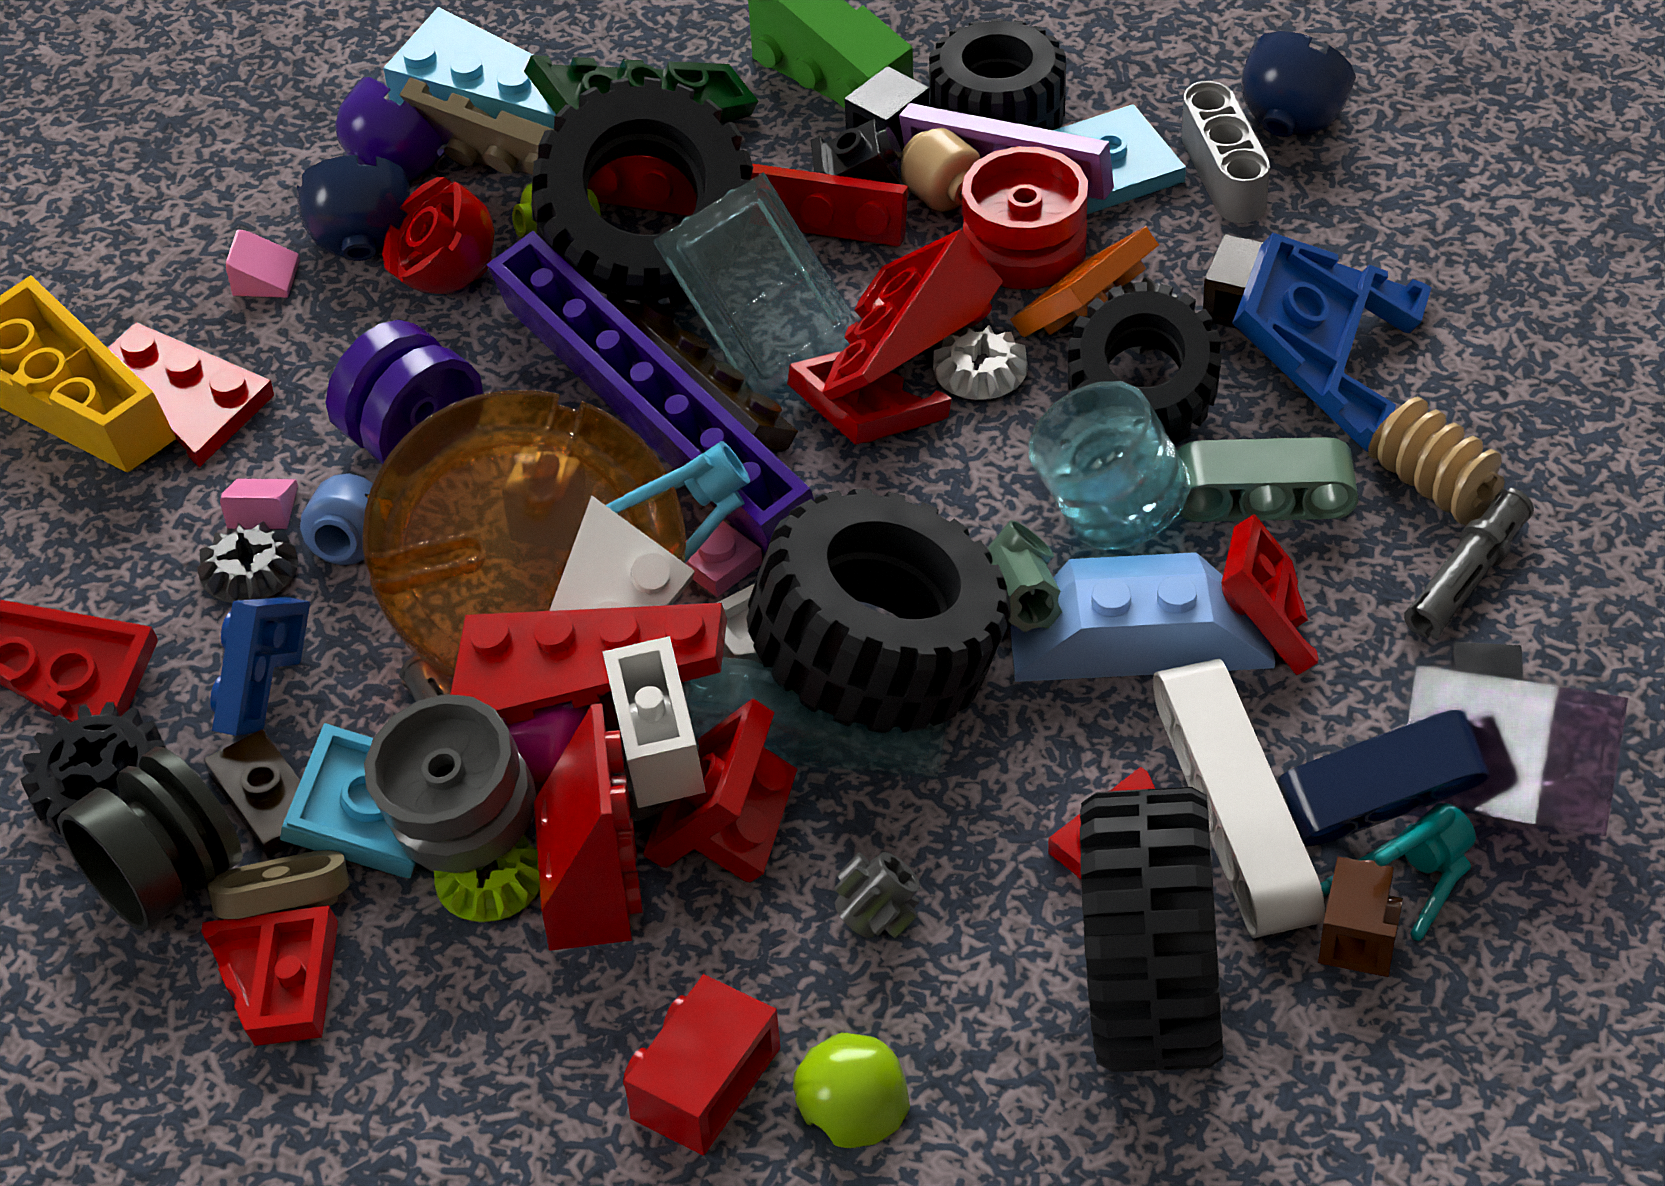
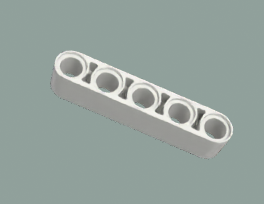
M1219 658L1155 672L1153 675V691L1158 713L1188 786L1207 795L1210 839L1250 936L1257 938L1323 923L1325 905L1318 876L1224 662Z

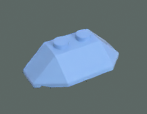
M1196 552L1069 559L1053 577L1061 591L1058 603L1062 613L1049 628H1033L1026 633L1013 624L1010 627L1015 682L1154 675L1157 671L1219 658L1224 662L1228 671L1270 669L1275 667V658L1272 645L1248 615L1236 613L1228 604L1222 591L1221 582L1223 575Z

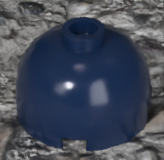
M1277 31L1264 33L1258 38L1255 47H1252L1247 57L1241 80V89L1247 108L1265 130L1279 137H1289L1292 134L1308 135L1318 133L1338 119L1346 106L1356 79L1351 63L1338 50L1329 45L1326 54L1317 49L1309 47L1313 37L1302 33Z
M344 155L326 159L307 168L302 174V186L297 185L298 211L302 226L316 245L348 260H367L376 253L383 251L385 236L390 224L399 230L403 220L408 215L400 207L410 196L409 177L401 166L388 159L376 157V166L358 165L357 155Z

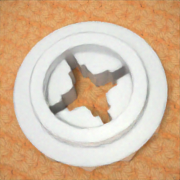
M990 325L982 332H974L965 326L960 337L949 335L944 338L942 348L934 350L933 371L938 383L950 393L967 399L986 400L1006 395L1023 382L1028 370L1025 345L1015 343L1012 332L994 334ZM987 354L988 358L984 360L983 364L979 365L978 370H974V363L972 361H975L978 355Z

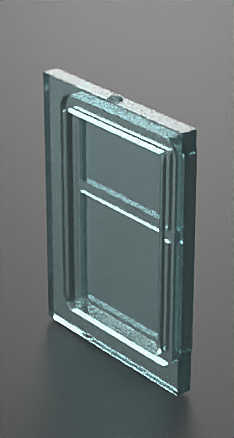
M764 172L741 187L729 190L726 196L694 216L685 217L681 224L653 241L728 362L745 375L744 384L753 392L765 396L787 382L790 364L830 354L848 342L844 338L846 330L857 321Z

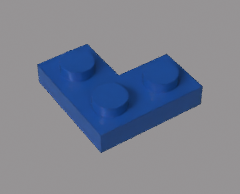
M290 597L233 601L232 609L225 617L221 629V644L225 648L222 671L213 685L210 697L211 709L215 713L212 731L238 736L255 733L264 728L274 667L297 665L301 661L310 601Z

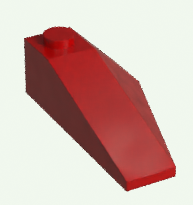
M961 229L881 267L856 305L854 311L860 316L861 321L859 323L855 322L847 328L844 338L850 345L836 356L822 393L829 401L872 383L962 327L971 328L990 313L992 310L990 301L1003 280Z

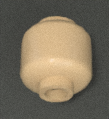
M945 128L920 132L908 141L903 149L901 180L904 185H908L910 192L930 208L940 212L954 210L962 205L964 175L974 162L981 159V157L973 147L954 132Z

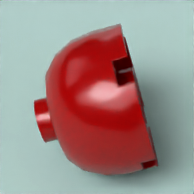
M436 177L422 184L400 207L408 215L403 220L399 230L390 224L385 236L382 252L384 267L401 282L420 292L451 294L468 286L487 271V264L491 261L495 229L493 220L487 207L456 181L453 183L445 177Z

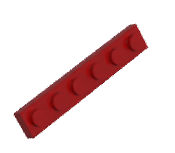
M627 156L611 161L600 168L592 176L588 184V189L594 192L600 203L692 216L696 207V193L688 179L671 164L650 156ZM752 163L753 171L750 181L755 184L748 224L900 246L904 241L908 185Z

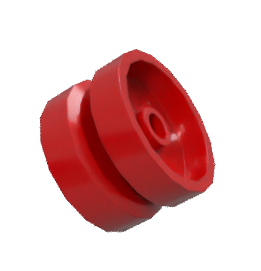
M1011 147L994 151L974 162L963 178V233L1003 280L1000 286L1010 289H1037L1054 285L1084 261L1087 242L1088 180L1080 165L1062 153L1042 147Z

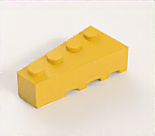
M32 275L0 295V408L127 473L176 440L174 432L154 392Z

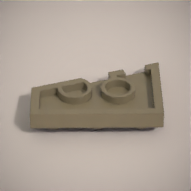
M411 77L408 79L399 94L400 97L415 108L433 127L445 145L444 152L452 160L468 167L474 163L491 166L505 174L519 171L533 175L534 161L538 159L540 140L545 130L552 128L502 110L494 119L483 110L475 107L469 98L451 93L449 99L444 101L434 97L429 92L430 88L427 83Z

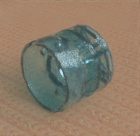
M1122 381L1096 382L1075 389L1053 403L1037 421L1028 441L1029 461L1054 498L1065 519L1081 542L1096 549L1121 550L1151 539L1165 530L1183 510L1190 492L1189 471L1178 455L1175 446L1165 434V429L1150 402L1139 388Z

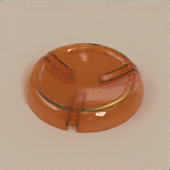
M537 390L488 392L458 401L432 414L415 426L388 455L375 478L366 504L363 522V554L365 564L369 570L370 586L384 617L404 644L421 660L453 679L465 615L549 611L591 496L607 505L623 497L625 494L667 474L665 468L647 444L628 426L609 413L584 401H581L579 411L558 405L560 394ZM675 487L617 513L682 562H685V524Z

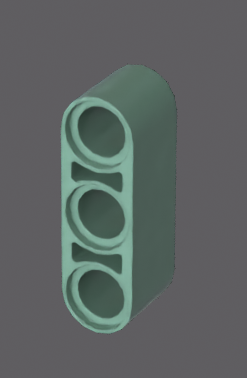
M1337 438L1200 440L1181 446L1173 458L1178 512L1183 518L1191 522L1244 521L1253 514L1260 521L1340 519L1349 515L1356 508L1359 501L1351 448Z

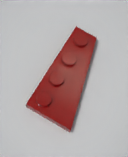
M722 603L465 615L450 695L470 696L494 708L501 718L505 717L508 725L535 718L534 710L568 701L572 702L574 708L599 703L600 697L611 691L603 651L668 636L671 639L681 682L721 673L727 616Z

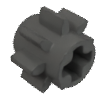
M858 852L837 874L840 882L834 889L840 896L835 901V908L846 925L857 934L866 938H872L875 934L879 935L886 929L890 935L897 938L918 916L914 908L920 901L914 895L920 889L919 881L908 865L895 855L882 852L879 856L876 855L869 861L863 854Z

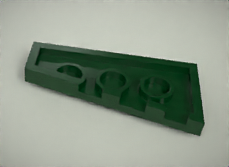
M531 55L524 70V73L556 115L565 105H572L575 109H578L579 94L593 87L598 88L601 94L607 93L610 90V81L623 78L629 79L630 87L643 86L644 77L662 79L661 88L675 91L678 83L694 90L693 100L702 105L705 100L710 99L722 109L720 123L752 115L759 102L730 64L669 61L665 69H655L650 65L644 64L643 60L623 59L620 67L597 66L594 58L573 57L570 65L552 64L549 56Z

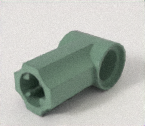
M1010 520L987 547L993 558L991 565H999L1007 585L1006 590L1010 598V616L1008 621L1025 633L1033 628H1049L1062 613L1058 603L1061 591L1047 567L1054 558V554L1049 546L1033 531L1017 521Z

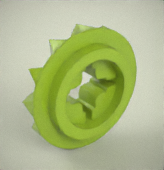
M523 835L511 851L496 859L499 870L491 872L489 879H485L483 888L480 887L476 871H481L484 867L460 873L434 870V884L437 897L448 911L466 920L490 922L510 917L528 906L540 890L537 849H534L527 841L525 835Z

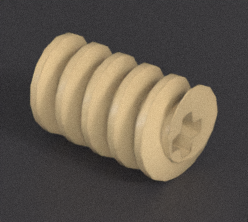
M1417 396L1409 399L1379 425L1370 441L1368 456L1376 460L1378 459L1381 466L1393 473L1396 472L1399 479L1404 483L1415 486L1420 495L1433 499L1439 509L1448 513L1451 512L1454 519L1460 524L1467 525L1471 520L1479 519L1488 509L1497 493L1504 488V477L1497 474L1502 463L1501 454L1493 449L1482 453L1483 442L1478 437L1470 436L1464 439V427L1457 423L1446 425V415L1436 409L1428 412V403L1423 398Z

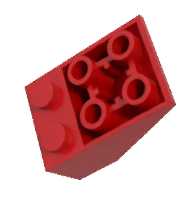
M602 703L590 706L534 801L541 910L549 951L632 941L630 914L643 913L639 875L636 870L635 858H637L634 823L633 817L629 818L631 816L627 776H613V773L625 772L620 730L606 732Z

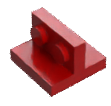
M753 698L697 739L699 742L698 756L706 793L676 799L665 810L657 814L643 853L644 857L660 867L667 868L695 849L745 882H752L764 874L797 773V768L763 747L775 713L774 711Z

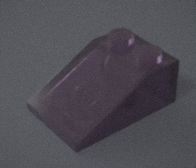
M1417 666L1407 724L1444 711H1465L1490 774L1489 779L1476 788L1430 806H1435L1438 803H1448L1464 812L1606 836L1628 698L1546 684Z

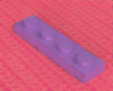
M909 103L899 115L904 147L908 141L920 132L945 128L954 132L973 147L981 158L994 151L1016 146L1042 147L1062 153L1080 165L1088 180V197L1105 200L1114 188L1109 141Z

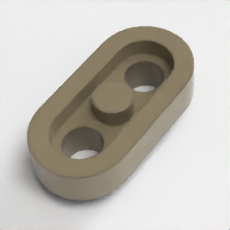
M319 850L227 870L215 876L208 883L207 888L215 916L223 919H240L293 907L305 909L331 906L338 901V895L348 888L350 881L344 855L338 851Z

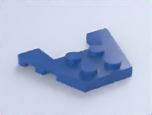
M1272 232L1259 248L1232 324L1357 444L1368 452L1373 434L1379 425L1395 411L1396 404L1344 373L1363 309H1367L1402 332L1411 333L1422 321L1432 287L1414 279L1406 286L1387 280L1388 271L1372 265H1368L1364 271H1360L1337 263L1339 259L1336 253Z

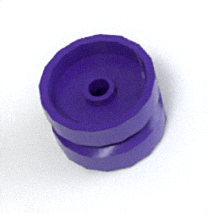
M394 320L378 324L359 336L340 357L329 379L325 403L330 422L344 436L360 448H365L378 462L394 474L413 477L427 473L455 454L465 443L479 418L484 393L481 376L469 362L451 349L442 347L433 336L418 325L402 320Z

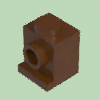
M1337 857L1323 922L1318 963L1389 977L1403 898L1390 895L1394 867L1378 866L1372 860L1360 861Z

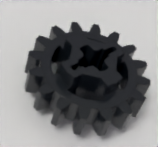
M107 702L102 708L100 715H92L86 704L81 705L78 710V719L69 722L61 715L54 718L58 731L52 736L46 733H36L33 738L40 753L24 754L22 761L29 774L21 778V784L37 818L40 821L48 819L53 831L60 835L57 821L60 813L96 788L107 789L122 800L116 780L119 772L127 766L139 768L138 763L144 754L154 747L166 748L156 724L153 721L144 723L138 709L134 707L120 717L114 702Z

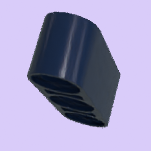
M1449 710L1428 716L1299 765L1282 774L1277 779V783L1304 846L1312 847L1338 840L1469 791L1483 784L1489 779L1490 774L1466 712L1463 710Z

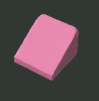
M237 230L226 260V271L232 295L288 298L300 262L299 254L251 232Z
M236 479L222 493L220 499L227 529H236L238 523L245 529H253L263 521L269 529H287L298 488L297 480Z

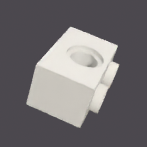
M670 636L603 651L638 808L706 793L696 741Z

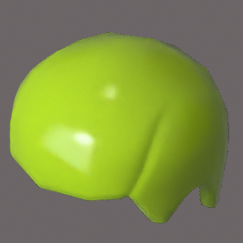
M843 1032L831 1036L810 1048L793 1076V1090L796 1095L795 1102L807 1125L814 1123L826 1132L833 1144L838 1147L855 1148L877 1144L899 1129L910 1109L907 1082L897 1056L886 1044L872 1036Z

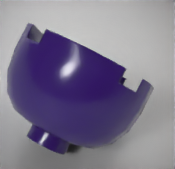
M363 77L348 93L339 107L335 125L339 144L347 153L346 155L358 156V165L376 166V157H380L401 166L409 177V183L418 180L445 154L444 149L440 148L444 144L441 137L408 102L404 101L399 105L392 100L385 99L384 97L391 90L390 88L371 77Z

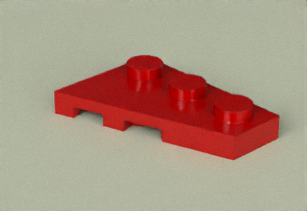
M0 600V684L55 716L61 715L69 722L78 719L79 706L85 704L92 715H100L102 708L107 702H114L120 717L128 711L158 643V638L151 626Z

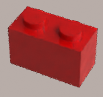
M703 974L687 996L680 995L671 1004L665 1016L662 1030L648 1049L645 1047L640 1048L630 1059L623 1077L630 1119L704 1156L781 1048L777 1009Z

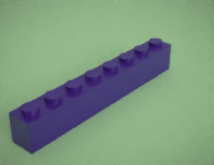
M534 231L487 264L507 308L675 470L686 465L720 441L726 443L734 451L745 467L750 483L738 491L744 501V505L727 515L726 519L743 536L759 546L764 556L772 534L779 522L788 517L789 512L810 499L815 501L809 486ZM710 502L714 508L717 506L714 502Z

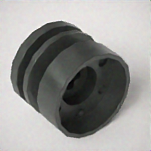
M154 747L144 754L138 763L139 768L127 766L119 772L116 780L122 800L107 789L96 788L60 813L57 820L61 836L71 856L89 883L108 906L134 929L144 932L180 907L184 902L185 896L179 877L193 887L204 889L215 878V871L223 873L230 870L243 857L237 833L217 798L193 769L179 756L163 747Z

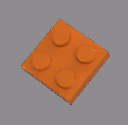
M1147 226L1137 230L1084 260L1010 319L1020 335L1026 337L1043 327L1051 335L1072 321L1076 316L1085 317L1088 305L1098 297L1103 302H1106L1108 297L1105 293L1114 286H1124L1146 269L1141 259L1158 247V242Z

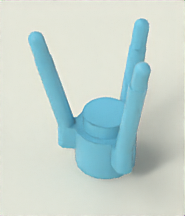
M720 441L686 465L625 494L606 506L620 516H624L684 485L687 486L692 496L702 506H706L711 501L717 505L676 555L678 559L686 563L726 516L744 505V501L738 491L749 484L750 479L745 467L734 451L726 443Z

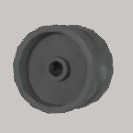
M450 694L419 700L393 715L372 740L364 762L366 789L406 855L427 869L460 873L485 867L511 851L529 829L536 799L534 778L526 762L518 752V747L508 727L497 711L491 706L474 697Z

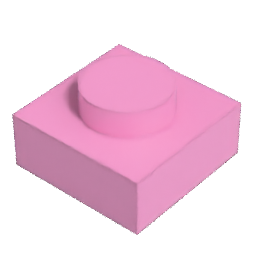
M722 521L685 564L695 570L693 580L718 597L762 565V552L759 546ZM687 541L673 550L674 556L677 555Z

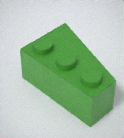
M748 0L753 59L757 60L764 67L773 68L796 80L801 86L808 89L811 88L836 101L843 108H845V97L887 66L914 79L913 47L864 5L855 10L845 0Z

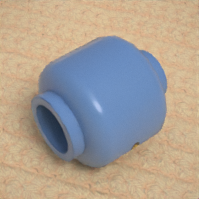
M349 473L338 474L324 480L318 486L301 514L300 531L304 543L313 554L329 563L353 565L369 557L377 546L388 526L390 509L386 497L375 484L361 476Z

